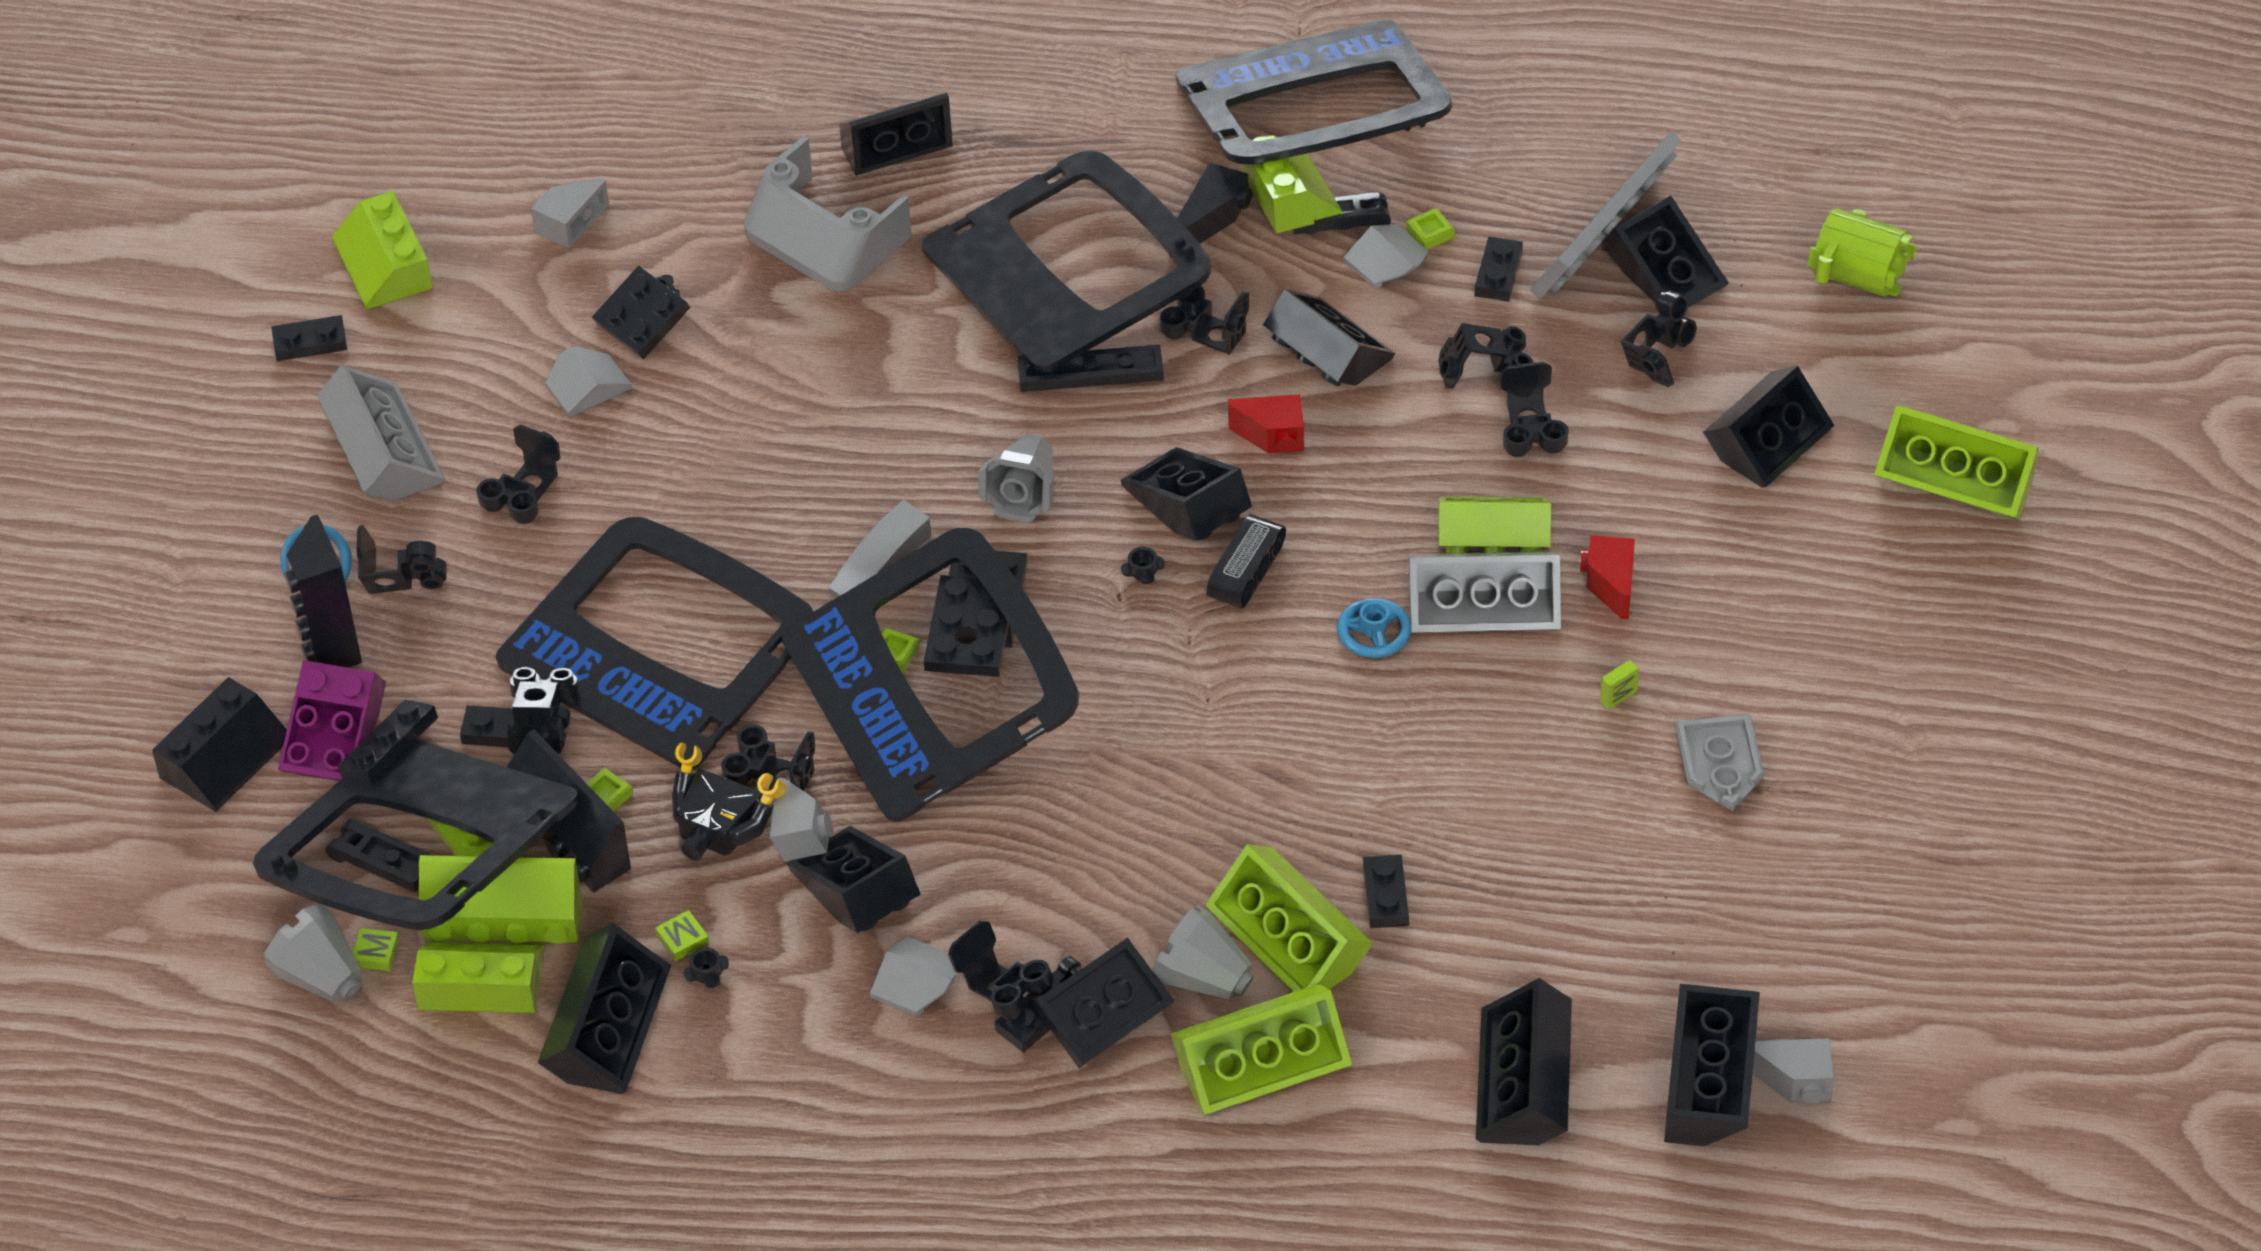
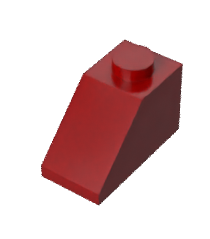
M1300 394L1228 399V426L1230 430L1267 453L1304 451V422Z
M1590 535L1589 550H1582L1580 572H1587L1586 588L1621 619H1629L1635 539Z

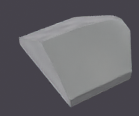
M1398 224L1370 226L1344 256V262L1373 288H1379L1383 282L1405 276L1420 267L1428 257V250Z
M582 347L567 348L559 354L546 381L547 390L569 418L632 389L630 381L609 354Z
M906 936L887 950L870 991V998L914 1016L921 1015L925 1007L947 992L957 976L948 956L949 952Z

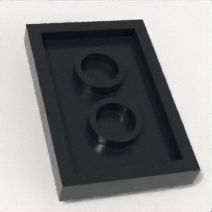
M1127 937L1037 999L1032 1005L1080 1069L1169 1007L1174 1002V999Z

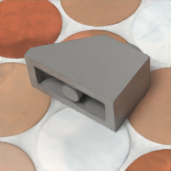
M597 178L551 187L542 198L536 200L531 209L535 233L570 248L609 206L606 180Z
M780 778L779 780L785 783L786 792L781 798L774 799L769 838L784 862L827 853L829 836L833 834V824L829 814H824L816 799L787 779Z
M1829 1039L1755 1041L1752 1075L1790 1102L1816 1104L1821 1101H1831L1834 1075Z

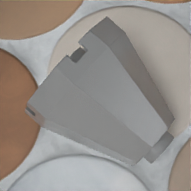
M1027 433L985 462L979 471V498L985 504L988 500L994 506L992 511L999 518L1029 523L1040 512L1042 514L1047 512L1053 503L1054 474L1052 446L1042 436Z
M322 904L302 909L295 915L300 922L293 928L286 923L278 930L263 954L264 959L267 961L265 962L266 967L276 977L329 1001L336 1002L341 999L348 1000L352 998L361 987L362 971L332 912Z
M1196 905L1194 909L1191 908L1172 932L1167 941L1169 946L1166 953L1161 951L1153 968L1154 974L1164 984L1228 1000L1235 993L1242 996L1254 977L1249 974L1252 963L1215 917L1199 905Z

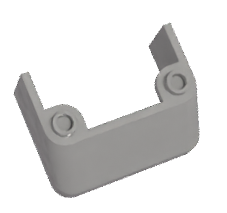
M803 136L766 167L744 220L745 235L750 242L826 288L836 292L848 291L912 237L909 198L902 195L881 214L866 207H857L849 210L839 218L797 193L800 188L813 178L809 139Z

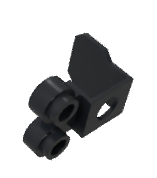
M1200 286L1177 299V306L1165 308L1161 312L1160 329L1170 339H1179L1186 332L1192 333V341L1230 355L1246 333L1249 293L1242 291L1226 313L1224 320L1212 316V303L1205 299V290ZM1222 328V339L1224 341L1212 340L1209 337L1210 331Z
M1673 290L1662 292L1658 296L1655 307L1659 314L1656 317L1647 313L1621 341L1628 365L1645 373L1652 381L1668 388L1674 384V380L1667 359L1660 351L1651 347L1656 342L1670 348H1674L1676 344L1682 347L1688 346L1693 341L1697 330L1695 321L1685 317L1688 309V298ZM1641 331H1644V344L1640 346L1635 345L1636 336Z
M1466 323L1460 325L1454 337H1448L1440 350L1438 360L1440 375L1444 380L1445 387L1454 389L1462 376L1464 363L1471 352L1490 355L1494 372L1500 373L1509 365L1527 364L1534 361L1529 355L1522 353L1526 347V335L1520 328L1511 326L1501 331V329ZM1476 334H1484L1490 338L1487 347L1481 345L1476 340Z
M1546 362L1509 365L1501 371L1500 386L1501 389L1507 392V408L1511 425L1503 433V447L1513 457L1526 455L1532 448L1533 442H1539L1544 450L1549 453H1558L1568 444L1569 429L1567 425L1559 420H1551L1550 413L1545 411L1543 393L1544 388L1551 384L1552 367ZM1527 410L1537 413V415L1518 416L1521 412Z
M520 424L514 427L513 432L515 444L523 451L525 463L514 477L503 473L499 479H486L477 486L476 492L478 502L485 510L496 512L507 504L510 516L520 524H527L532 522L539 511L538 500L558 475L556 462L561 459L559 443L551 434L539 432ZM534 475L538 476L542 482L535 488V485L522 481V479Z
M360 525L357 528L358 579L369 594L412 589V579H418L421 586L428 589L440 588L447 578V563L440 558H436V546L428 541L410 542L407 544L406 549L398 550L397 570L375 572V542L364 525ZM386 578L394 580L395 583L392 585H380L374 581Z
M521 667L516 669L510 678L511 695L515 699L512 705L514 725L507 731L509 751L515 754L526 735L534 729L560 754L562 752L561 732L552 725L551 706L559 707L561 701L571 700L578 695L577 677L568 668H558L550 673V677L547 680H540L539 675L535 673L533 668Z
M747 725L741 728L737 734L740 753L727 755L721 763L722 776L742 785H746L751 778L756 779L758 782L761 775L765 773L773 775V781L769 786V790H772L775 786L776 775L780 771L789 770L790 782L804 791L815 772L813 760L816 747L814 732L806 733L792 760L787 761L776 757L775 743L768 741L767 732L763 727Z
M979 920L951 944L948 956L954 971L963 973L970 990L991 1001L996 1014L1003 1019H1016L1024 1011L1025 999L1023 995L1026 992L1034 996H1041L1050 991L1054 980L1051 969L1044 960H1032L1024 965L1017 961L1009 969L998 964L993 951L996 937L992 926L988 921ZM997 978L994 982H992V983L989 985L991 991L988 990V989H987L988 983H989L991 980Z

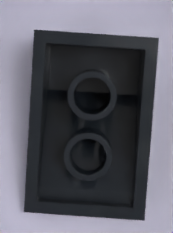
M1671 195L1615 227L1603 241L1622 272L1655 304L1662 292L1673 290L1688 298L1689 308L1729 284Z
M1178 447L1173 448L1120 480L1122 487L1174 533L1196 541L1209 537L1213 530L1225 523L1237 520L1241 513L1252 507L1241 468Z
M852 826L829 838L827 853L795 859L787 863L789 870L840 924L856 933L873 928L878 923V920L891 912L904 909L908 906L909 901L921 895L906 856Z

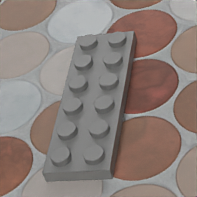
M1671 131L1532 286L1530 291L1541 299L1549 289L1556 293L1568 278L1574 274L1583 261L1619 223L1625 213L1634 206L1643 193L1656 181L1662 171L1677 157L1673 150L1682 141Z

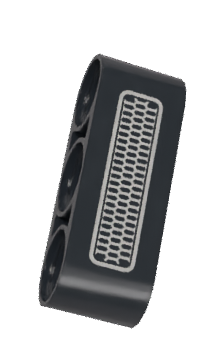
M1252 514L1248 515L1214 568L1208 581L1207 596L1243 609L1279 554L1285 541L1286 527Z

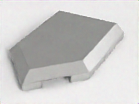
M1750 714L1675 722L1688 785L1733 811L1764 777Z

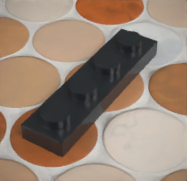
M1160 344L1088 350L1055 370L1044 373L1036 371L1022 356H1017L1020 392L1164 380Z

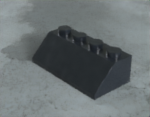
M317 514L309 518L286 556L290 570L284 572V576L291 594L295 593V595L290 596L293 611L297 618L301 617V619L295 620V624L302 642L306 641V643L301 644L305 661L349 668L362 663L342 566Z
M534 729L530 731L507 767L576 789L579 804L560 822H555L545 831L542 839L554 858H573L576 860L579 883L584 882L594 893L631 870L624 822ZM542 816L533 825H539L546 817Z
M614 923L584 937L538 1063L567 1084L619 1094L626 1092L671 965Z
M1540 978L1481 1008L1476 1140L1481 1143L1538 1146L1568 1131L1572 999Z
M1680 984L1664 1142L1705 1147L1748 1128L1760 992Z

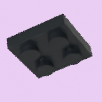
M638 265L597 310L592 319L644 360L691 307L683 298Z

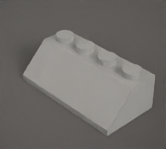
M341 365L317 396L324 409L325 416L329 419L336 433V439L342 445L348 457L347 461L360 482L362 491L370 497H380L395 501L442 484L445 478L397 383Z
M1557 551L1408 554L1411 632L1561 629L1560 554Z

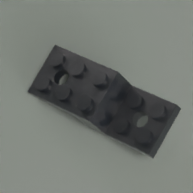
M996 551L1023 589L1028 563L1027 553ZM955 562L950 565L949 575H940L924 657V671L1000 677L1005 647L1012 648L1015 633L991 596L964 563Z

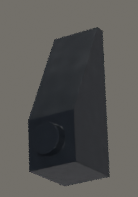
M1209 162L1177 218L1199 244L1235 222L1241 210L1248 208L1252 198V189L1248 188V173Z

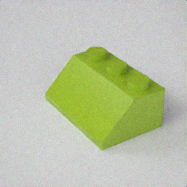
M1274 135L1268 137H1257L1252 141H1260L1277 137ZM1303 154L1257 164H1242L1243 172L1248 173V186L1252 189L1253 195L1276 233L1312 225L1314 220L1342 214L1340 206L1309 155Z
M392 190L359 201L332 235V241L365 309L369 310L432 289L427 257L394 191Z
M1439 497L1438 544L1439 546H1446L1447 553H1468V546L1483 547V553L1505 552V547H1520V552L1542 551V547H1550L1551 545L1550 499L1540 497Z
M427 942L417 951L412 981L418 1010L535 1013L545 952L544 945Z

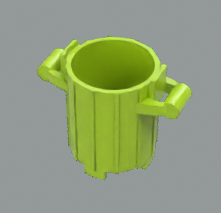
M1838 208L1830 211L1821 229L1816 247L1810 248L1807 266L1812 267L1815 281L1827 283L1831 279L1883 297L1888 295L1897 297L1903 286L1897 285L1896 282L1902 277L1908 259L1913 260L1917 245L1910 243L1913 236L1909 235L1907 230L1866 218V212L1861 209H1854L1852 213Z

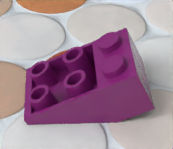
M303 660L278 770L335 781L343 779L338 765L373 732L379 717L386 681L375 672Z

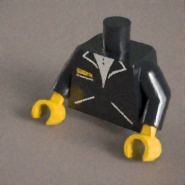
M680 743L675 750V755L682 765L681 770H676L672 791L673 818L679 825L680 837L685 840L681 846L683 854L695 861L700 860L707 849L722 855H728L737 846L760 837L773 811V799L781 798L786 792L785 783L778 779L774 788L769 791L773 775L765 773L761 775L757 782L758 791L698 768L696 773H693V766L698 765L702 760V752L695 745L693 756L685 760L686 744Z

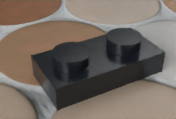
M1488 236L1475 284V297L1510 301L1523 252L1522 241Z
M342 315L271 326L277 361L347 350Z
M1402 854L1363 857L1370 928L1409 926Z

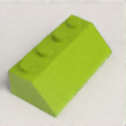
M1896 404L1874 475L1888 481L2021 521L2033 482L2039 447Z
M1246 844L1205 905L1293 992L1316 984L1331 989L1354 972L1373 944L1273 847Z
M420 855L419 900H427L435 896L478 856ZM519 857L484 890L478 891L465 903V907L442 925L422 930L423 938L440 942L447 940H471L474 942L578 943L583 913V900L576 860L573 858ZM463 887L454 896L458 897L467 888Z
M1319 984L1170 1033L1181 1071L1203 1115L1352 1065L1332 992L1330 989Z

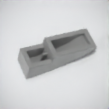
M902 500L882 518L857 546L829 586V592L839 597L914 552L932 537L930 517L905 500Z

